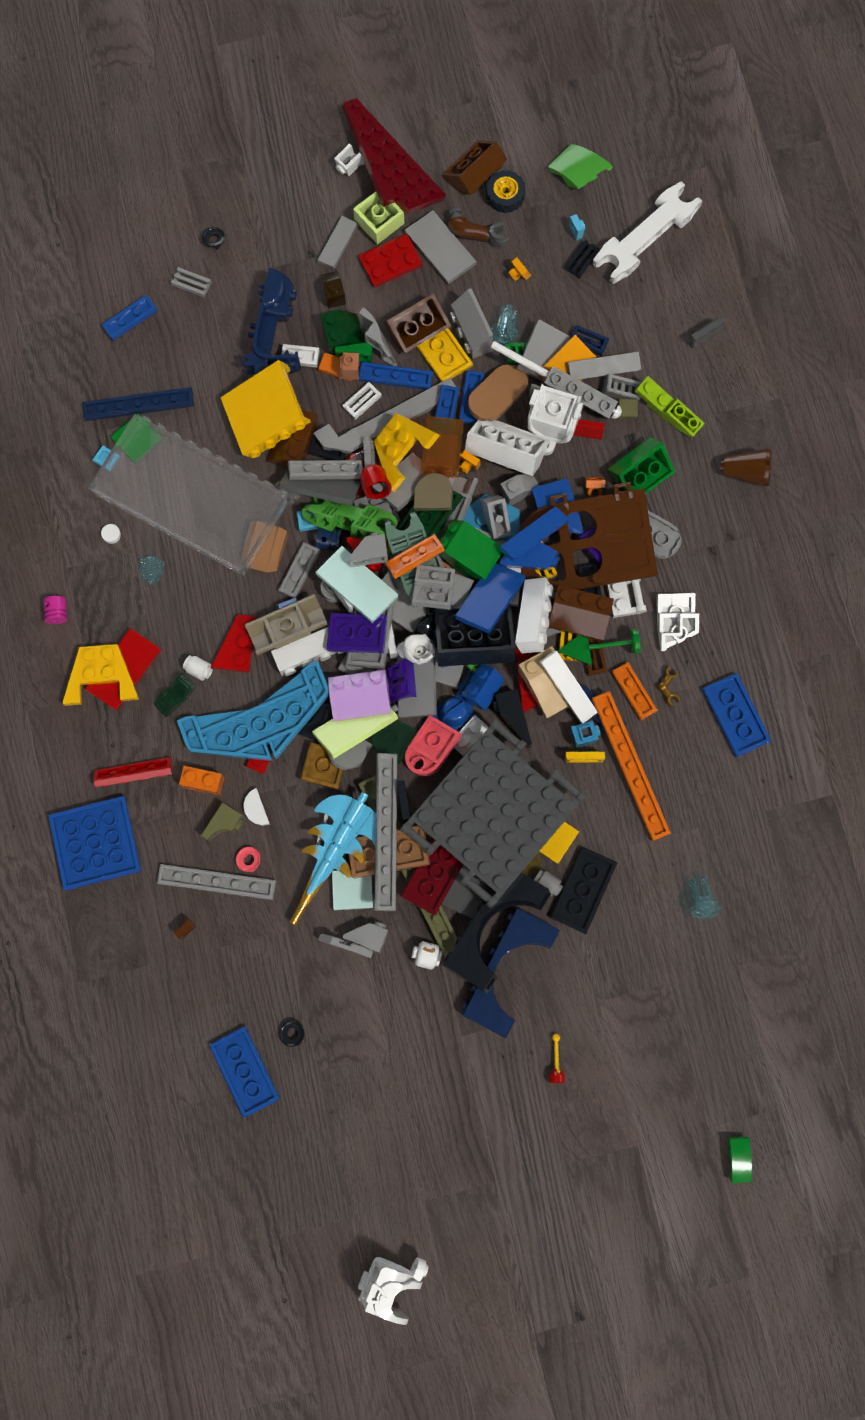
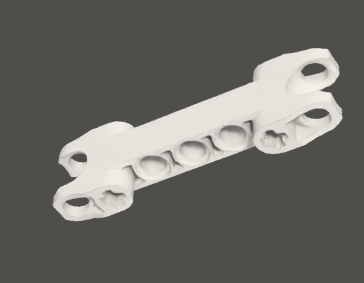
M679 182L666 189L655 201L658 209L621 242L616 237H612L603 245L600 252L593 259V265L597 268L607 262L613 263L617 268L612 272L610 282L615 284L628 277L640 264L637 256L674 223L679 228H683L691 221L694 214L701 207L702 200L698 197L688 203L682 202L678 197L684 191L685 184L683 182Z

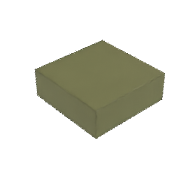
M619 399L622 413L618 419H637L638 399Z

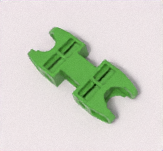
M314 498L317 505H306L302 509V515L305 520L313 525L329 531H333L337 526L351 531V538L362 540L372 533H380L385 535L386 542L387 536L384 532L386 531L385 519L390 520L395 528L398 525V521L393 514L369 504L362 509L353 505L350 506L328 500L322 501L319 498ZM307 510L314 513V516L309 515Z

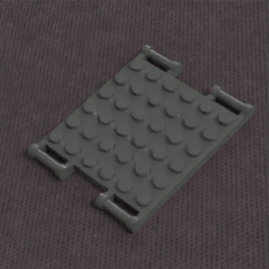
M498 719L491 724L400 829L403 834L406 833L426 850L425 853L429 856L441 845L469 869V873L460 883L464 886L467 885L486 901V905L489 908L493 907L587 795L584 791H579L560 775L561 772L556 769L550 778L546 780L517 756L527 743L516 738L501 725ZM496 730L516 748L511 751L492 733ZM555 780L576 797L574 802L552 785ZM414 823L435 840L432 845L411 828ZM476 875L496 894L493 897L472 880L473 876Z

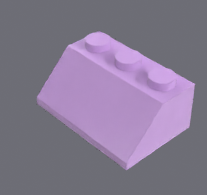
M386 670L328 677L334 721L391 714L389 683Z

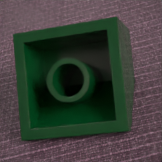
M334 310L320 314L331 355H336L335 347L365 343L356 313Z

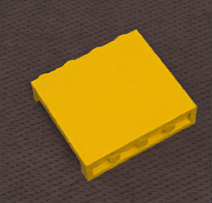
M280 360L220 397L242 455L250 458L259 457L262 452L275 447L276 443L288 439L291 434L304 429L305 425L311 422L310 419L304 417L287 373L290 372V368Z

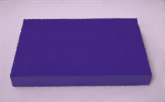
M330 613L326 650L330 652L384 653L387 615H380L371 623L362 614Z

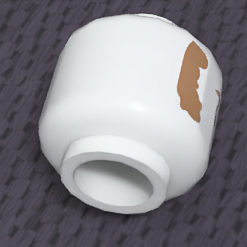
M422 941L418 947L414 946L411 958H415L416 966L432 970L435 966H439L442 951L439 950L438 945Z

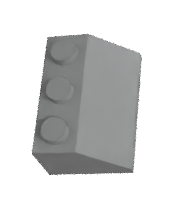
M470 288L451 304L449 316L452 323H456L458 327L456 330L459 338H463L465 342L463 345L466 353H470L472 359L493 350L491 348L493 333Z

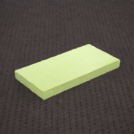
M391 709V714L341 721L331 719L312 732L314 737L335 759L396 721L398 717Z

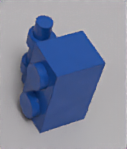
M480 664L475 673L470 669L467 671L468 675L464 682L459 684V690L455 695L461 699L464 697L472 706L486 711L505 679L495 668Z

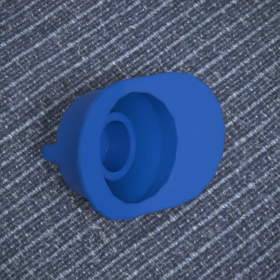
M454 696L437 706V715L433 717L457 730L471 719L473 710L471 704L465 698L461 699Z

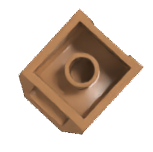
M251 521L241 562L246 567L266 573L277 571L289 537L287 531L281 527L259 521Z

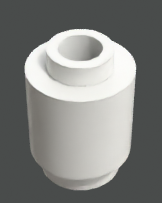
M189 655L183 664V669L186 670V673L201 681L205 678L208 679L213 671L210 663L197 656Z

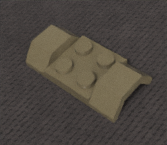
M315 594L249 622L245 624V627L251 637L256 654L260 655L273 648L277 650L310 635V632L328 625Z

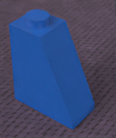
M540 542L514 562L504 554L500 565L508 568L550 571L552 567L555 568L560 558L558 557V551Z

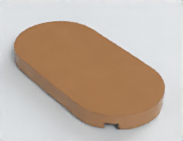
M511 364L502 365L494 370L470 394L468 406L471 415L480 421H494L501 417L525 393L528 385L526 373L517 369L516 365Z

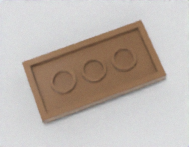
M411 827L426 840V833L420 827ZM400 829L396 830V871L430 865L429 855L425 853L426 850L409 835L403 834ZM366 836L358 837L356 839L363 848L364 862L360 863L357 858L349 854L352 878L354 879L375 875V845Z

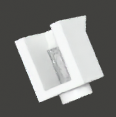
M348 144L334 158L337 165L336 169L342 175L345 173L347 176H350L359 166L364 165L361 154L358 153L356 155L351 144Z

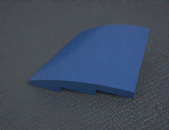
M568 479L532 488V495L537 510L551 505L550 496L567 493L568 502L575 501ZM559 498L554 499L555 503L564 502V499ZM579 513L570 514L568 516L569 532L577 533L578 535L582 534L583 528Z

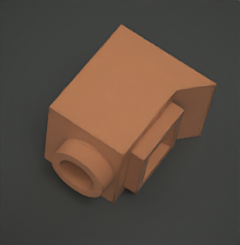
M343 353V356H340L338 379L359 380V353Z

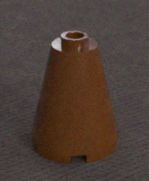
M767 448L725 456V459L721 460L720 471H723L725 476L762 486H769L772 450Z

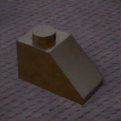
M338 271L320 275L328 307L333 308L346 305L345 293Z

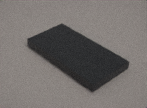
M581 847L550 918L586 935L618 862L585 847Z

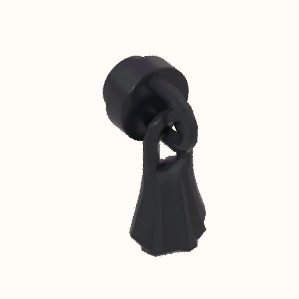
M426 607L428 617L418 625L417 631L419 634L429 635L432 623L435 624L434 608Z

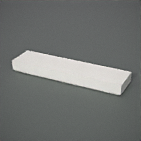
M556 650L540 661L580 723H585L598 713Z

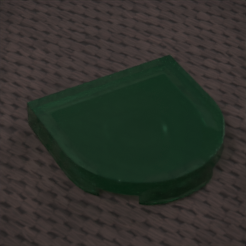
M396 720L372 735L373 747L378 753L397 754V763L400 764L417 729Z

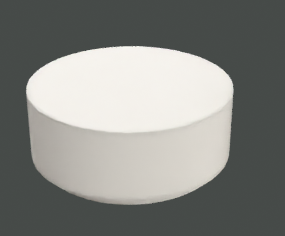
M108 524L102 528L101 536L105 542L113 544L119 541L121 532L116 525Z

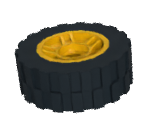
M510 170L496 172L487 182L486 200H488V204L491 205L492 209L503 213H511L519 209V206L523 204L525 199V182L516 172H511Z

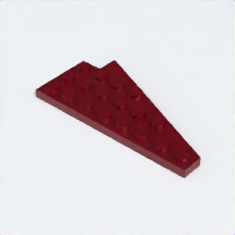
M357 98L343 103V112L383 207L396 202L408 215L445 199L446 194Z

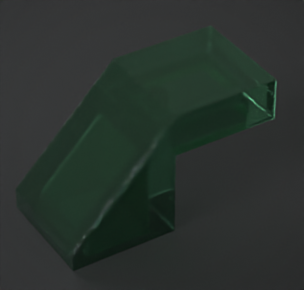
M182 673L177 677L171 688L160 693L154 705L165 717H168L190 697L196 685Z

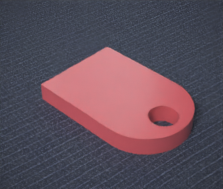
M428 716L406 750L405 761L408 768L418 776L433 775L441 768L461 738V733L433 716ZM422 760L424 762L423 767L415 769L416 762Z

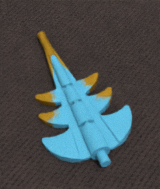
M361 792L357 800L346 795L330 796L315 808V812L329 815L334 822L332 825H317L308 831V834L319 836L325 843L324 846L311 845L302 849L303 853L314 856L317 859V863L301 901L289 921L292 924L297 925L304 910L333 869L341 871L347 878L351 877L349 864L343 858L344 854H351L360 863L364 862L363 848L356 839L358 835L368 837L375 845L376 813L370 807L364 805L368 797L367 794Z

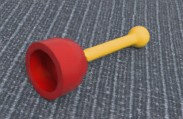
M553 1034L555 1069L549 1074V1083H565V1074L559 1069L558 1041L560 1036L559 1034Z

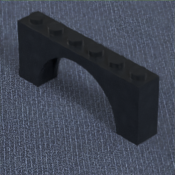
M520 873L492 908L486 905V901L482 902L477 909L478 913L475 918L470 919L464 935L458 937L454 950L447 954L444 960L446 969L485 994H488L498 977L484 964L481 956L480 939L485 925L497 912L511 906L524 905L541 911L551 895L549 888ZM491 888L488 892L492 897L496 894Z

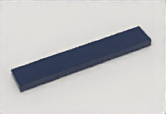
M191 387L83 402L85 421L194 407Z

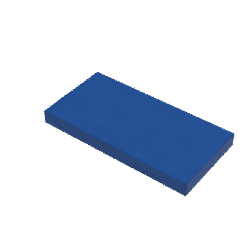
M496 563L487 578L478 581L455 615V619L490 634L525 581V575Z
M737 673L702 688L735 757H739L771 742Z
M246 1026L209 1045L243 1118L280 1100L279 1094Z

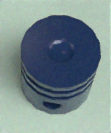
M319 527L316 548L327 550L331 548V550L336 549L337 551L341 547L342 529L338 531L335 528L333 531H329Z

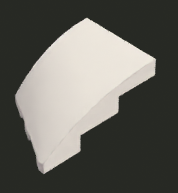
M695 593L656 594L660 651H665L667 648L699 633V613L695 612Z

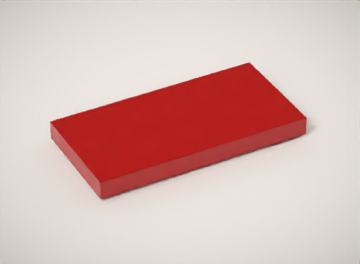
M130 628L118 646L135 687L162 650ZM120 682L88 684L85 688L86 691L116 711L124 702L120 700Z

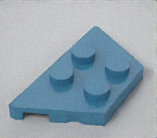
M485 494L469 506L463 521H466L474 528L491 534L484 519L481 499L492 496ZM506 503L512 535L500 539L507 542L519 530L520 517L519 509Z

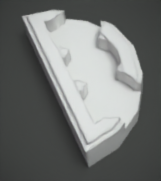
M255 788L245 798L244 812L253 823L261 826L270 825L258 790Z

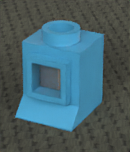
M593 721L571 726L569 730L575 740V749L596 743L599 739L598 736L601 735L598 725H594Z

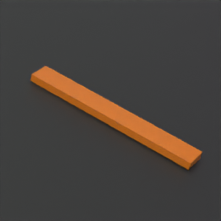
M608 691L593 697L592 702L598 712V716L651 840L654 841L671 834L611 692Z

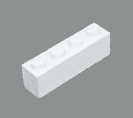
M546 577L527 579L524 582L515 641L521 653L543 652L544 644L547 643L546 630L549 627L548 616L552 608L550 601L551 596L554 594V589Z
M329 627L271 651L281 676L292 675L299 668L303 667L304 669L307 665L318 660H328L331 658V655L337 653L326 650Z

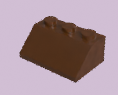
M478 140L442 176L460 193L471 195L477 192L478 187L482 183L487 182L495 171L503 167V163L507 158L498 142Z
M434 293L383 323L393 341L404 354L451 326Z
M302 410L304 417L310 419L311 422L305 425L304 429L291 434L288 439L276 443L275 447L270 449L267 462L288 468V461H306L308 449L314 436L313 433L316 432L319 423L317 413Z
M558 585L548 628L604 641L614 599Z

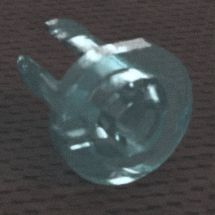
M505 304L501 307L502 312L498 323L491 327L493 340L504 346L507 343H515L519 337V331L515 327L516 316L519 311L513 313L515 306L511 304Z
M704 875L702 876L701 883L705 897L700 896L696 878L694 877L689 880L695 903L690 912L693 917H697L699 920L714 918L722 910L721 902L714 901L711 887L707 882L708 876Z

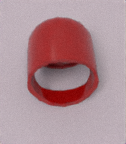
M372 464L366 466L361 471L360 482L368 498L382 499L391 493L392 486L383 467ZM380 482L388 484V487L378 494H373L370 488L372 485Z

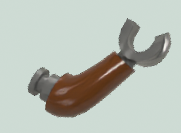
M454 208L449 211L450 221L448 226L454 235L482 241L490 239L491 246L497 249H502L509 243L508 237L497 234L503 232V222L493 224L490 230H488L486 226L467 221V218L463 217L460 208Z

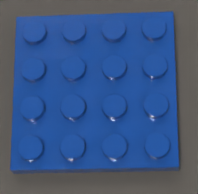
M125 796L48 815L64 891L142 872Z

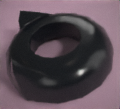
M210 227L202 234L203 244L216 250L225 241V233L217 227ZM212 236L219 238L216 242L209 240Z
M296 1021L284 1023L279 1032L282 1043L288 1047L301 1045L305 1036L303 1024ZM292 1028L298 1031V1036L294 1040H291L288 1036V1032Z

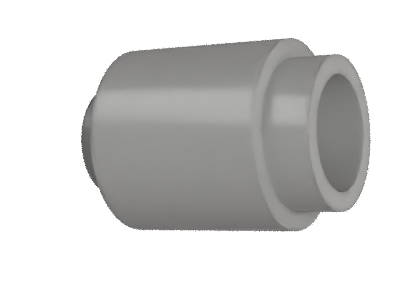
M540 870L534 879L549 888L550 897L553 894L557 896L563 888L560 885L562 881L548 871Z

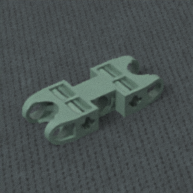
M415 512L409 513L411 518L410 526L406 530H397L394 525H391L390 520L385 521L387 541L393 557L427 538L423 524ZM436 561L427 564L426 562H424L421 564L424 566L437 567ZM417 567L400 576L405 594L411 604Z

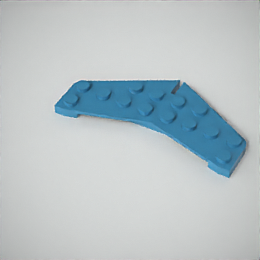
M316 661L307 665L301 670L300 674L259 706L242 711L197 717L187 716L177 720L186 747L192 753L273 761L267 744H270L274 757L278 759L328 698L329 686L319 662Z

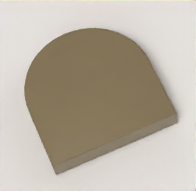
M431 473L421 478L415 488L414 510H452L453 487L449 479L439 473Z

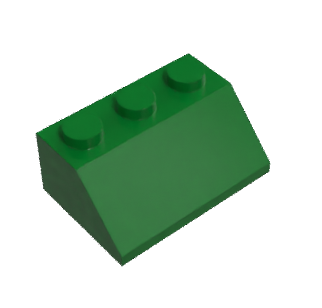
M652 437L648 438L607 469L614 484L630 482L632 490L644 488L645 495L676 472L663 443ZM627 486L618 488L621 492L628 490Z

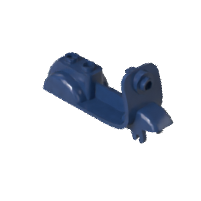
M269 268L266 284L259 285V288L264 289V291L258 290L262 299H260L261 306L257 323H250L249 325L251 329H255V332L247 333L248 337L253 339L252 354L243 356L245 360L249 361L242 362L243 366L251 368L250 370H244L248 375H256L278 360L289 366L290 372L287 374H293L301 370L298 352L295 351V354H289V351L286 350L284 355H271L278 320L288 322L289 317H292V301L296 300L297 290L294 289L293 283L284 273Z

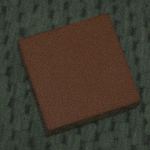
M188 919L174 934L179 939H184L196 925Z

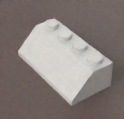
M478 420L467 434L465 450L473 456H478L490 462L503 465L506 468L522 472L525 475L533 476L541 464L550 439L497 420Z

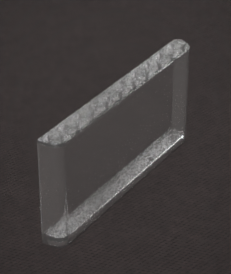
M134 414L88 489L108 503L230 570L245 576L291 501L290 494L282 488L279 490L275 489L274 485L267 480L260 481L258 476L252 472H248V474L243 472V469L237 464H228V461L220 455L217 457L213 456L212 452L207 448L202 447L200 449L196 447L197 444L190 439L185 441L181 439L182 436L178 433L166 431V427L163 425L151 423L148 417L144 415L140 417Z

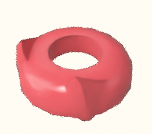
M253 847L241 849L236 856V864L244 872H254L261 861L260 852ZM248 855H253L254 862L251 865H246L244 861Z

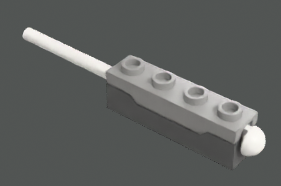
M496 341L493 342L491 348L545 377L544 385L572 395L581 396V402L584 403V407L606 419H609L610 416L613 419L620 417L622 409L619 405L616 407L618 401L554 366L548 371Z

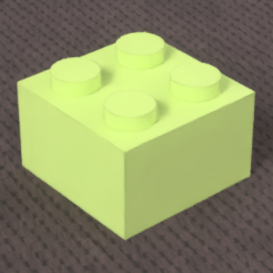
M374 192L353 209L355 221L376 244H379L405 224L404 212L396 203H392L383 207L377 192Z

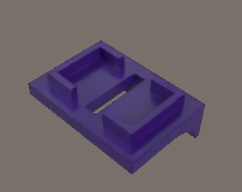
M403 659L388 665L390 702L417 697L414 663ZM404 678V680L395 683V681Z

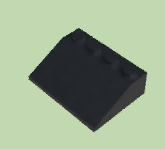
M510 603L490 634L456 620L455 615L461 606H451L450 610L434 608L438 667L515 663L516 647Z

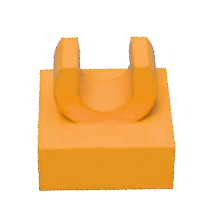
M517 257L512 261L515 268L511 269L508 273L515 281L521 275L525 280L532 276Z
M466 450L461 454V460L463 461L460 466L461 471L468 474L471 467L478 470L481 465L480 459Z

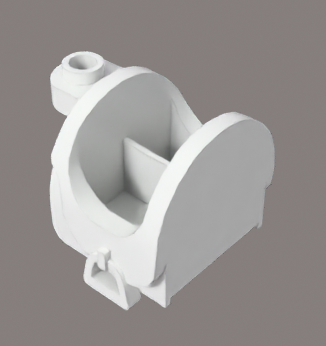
M542 384L540 389H534L529 403L531 407L528 414V430L533 434L550 439L544 455L552 454L556 443H567L571 440L577 422L581 418L584 403L581 402V396L572 395Z
M376 1257L372 1262L369 1273L367 1271L363 1272L358 1285V1289L362 1290L358 1300L362 1302L365 1312L393 1323L406 1325L409 1317L404 1312L393 1307L392 1304L399 1292L406 1289L421 1288L423 1283L421 1279L426 1276L429 1267L426 1264V1260L417 1257L411 1270H408L394 1262Z

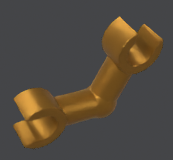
M669 666L665 670V677L658 688L667 698V705L672 707L673 704L670 698H675L678 703L680 698L668 688L671 680L675 679L678 675V671L673 676L670 675L668 671L671 666Z

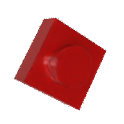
M249 759L246 767L265 775L270 761Z

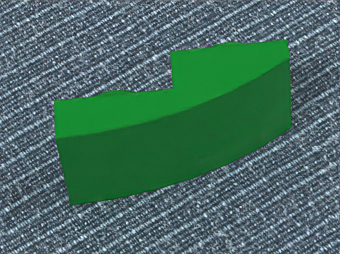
M749 1137L728 1138L729 1180L731 1183L752 1182V1158Z

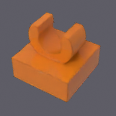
M585 477L588 495H592L591 491L593 489H598V496L602 495L601 488H605L604 477Z

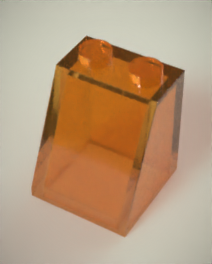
M426 416L425 427L440 436L430 449L423 447L422 474L439 473L447 478H459L464 442V420Z

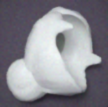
M426 634L410 635L396 648L401 658L419 665L429 662L435 657L436 651L434 644L431 643Z

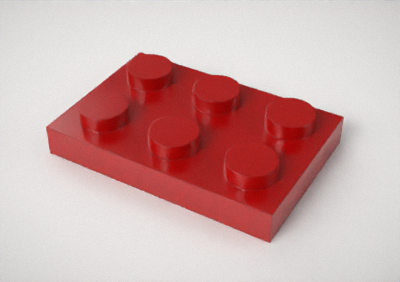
M407 234L358 255L374 288L423 267L422 261Z

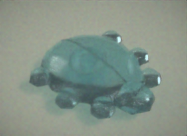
M154 555L140 559L141 568L139 572L143 573L142 579H147V583L150 585L155 580L160 581L159 575L164 574L162 569L165 562Z

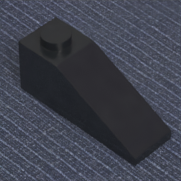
M518 689L495 694V700L492 701L494 711H498L499 717L521 741L523 740L527 743V748H531L532 741Z

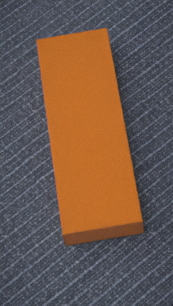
M433 534L388 560L385 564L394 579L445 550L436 535Z
M629 662L611 672L640 721L658 711Z

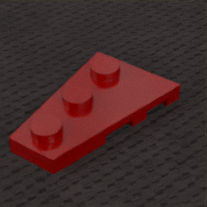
M237 615L211 666L212 669L250 673L253 642L245 624L256 620V616Z

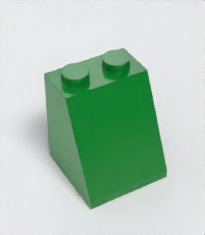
M462 520L451 522L447 532L439 540L445 550L439 555L464 577L485 580L503 553L500 550L501 545Z

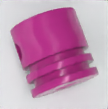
M49 596L43 599L45 623L62 624L68 621L67 599L65 597Z

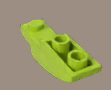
M649 376L635 390L647 402L646 406L654 413L690 437H694L705 424L679 399L674 400Z

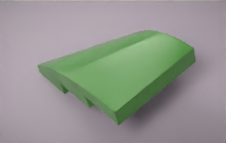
M570 144L548 166L550 173L562 175L567 187L580 189L588 182L595 180L597 174L607 169L610 171L613 168L608 161L596 153L574 144Z

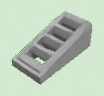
M608 374L603 381L602 393L610 397L638 399L639 401L641 396L635 391L634 394L631 392L632 386H635L636 390L642 382Z

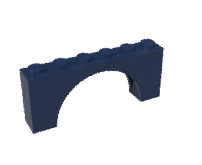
M517 908L516 912L511 911L507 922L510 924L507 930L502 929L498 937L501 941L498 947L494 946L488 956L492 959L489 965L486 966L495 973L501 959L511 950L520 946L540 945L551 949L560 930ZM473 986L471 993L474 995L471 1001L466 1000L461 1010L465 1012L463 1016L507 1038L515 1020L508 1016L498 1004L493 986L488 994Z

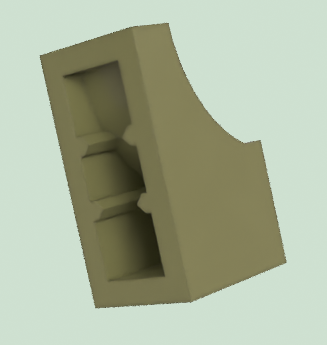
M222 803L201 836L211 842L220 833L232 832L234 834L236 830L239 831L244 825L243 819L245 817Z

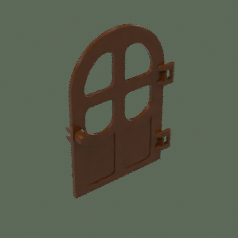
M630 482L613 485L615 494L568 502L567 493L550 496L551 505L538 509L526 518L519 531L524 530L555 506L567 517L572 513L587 512L592 515L597 523V530L592 537L571 540L567 522L559 528L560 542L547 545L563 555L566 578L564 580H548L550 585L553 586L554 593L557 592L558 585L580 590L658 576L644 488L632 490ZM627 486V491L618 492V488ZM563 498L564 502L555 503L554 499ZM581 549H597L602 555V565L598 572L586 577L577 576L573 553ZM521 569V573L525 575L526 580L544 578L536 573L535 570Z

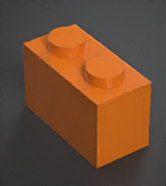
M183 766L179 785L184 789L220 796L225 777L220 773Z

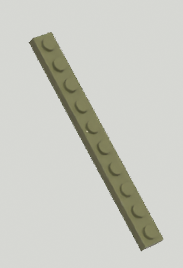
M375 775L358 785L361 791L368 795L366 801L369 807L376 813ZM397 819L396 830H399L402 827ZM417 867L401 870L407 883ZM440 906L435 916L421 909L446 958L447 954L456 947L455 943L458 938L442 906Z

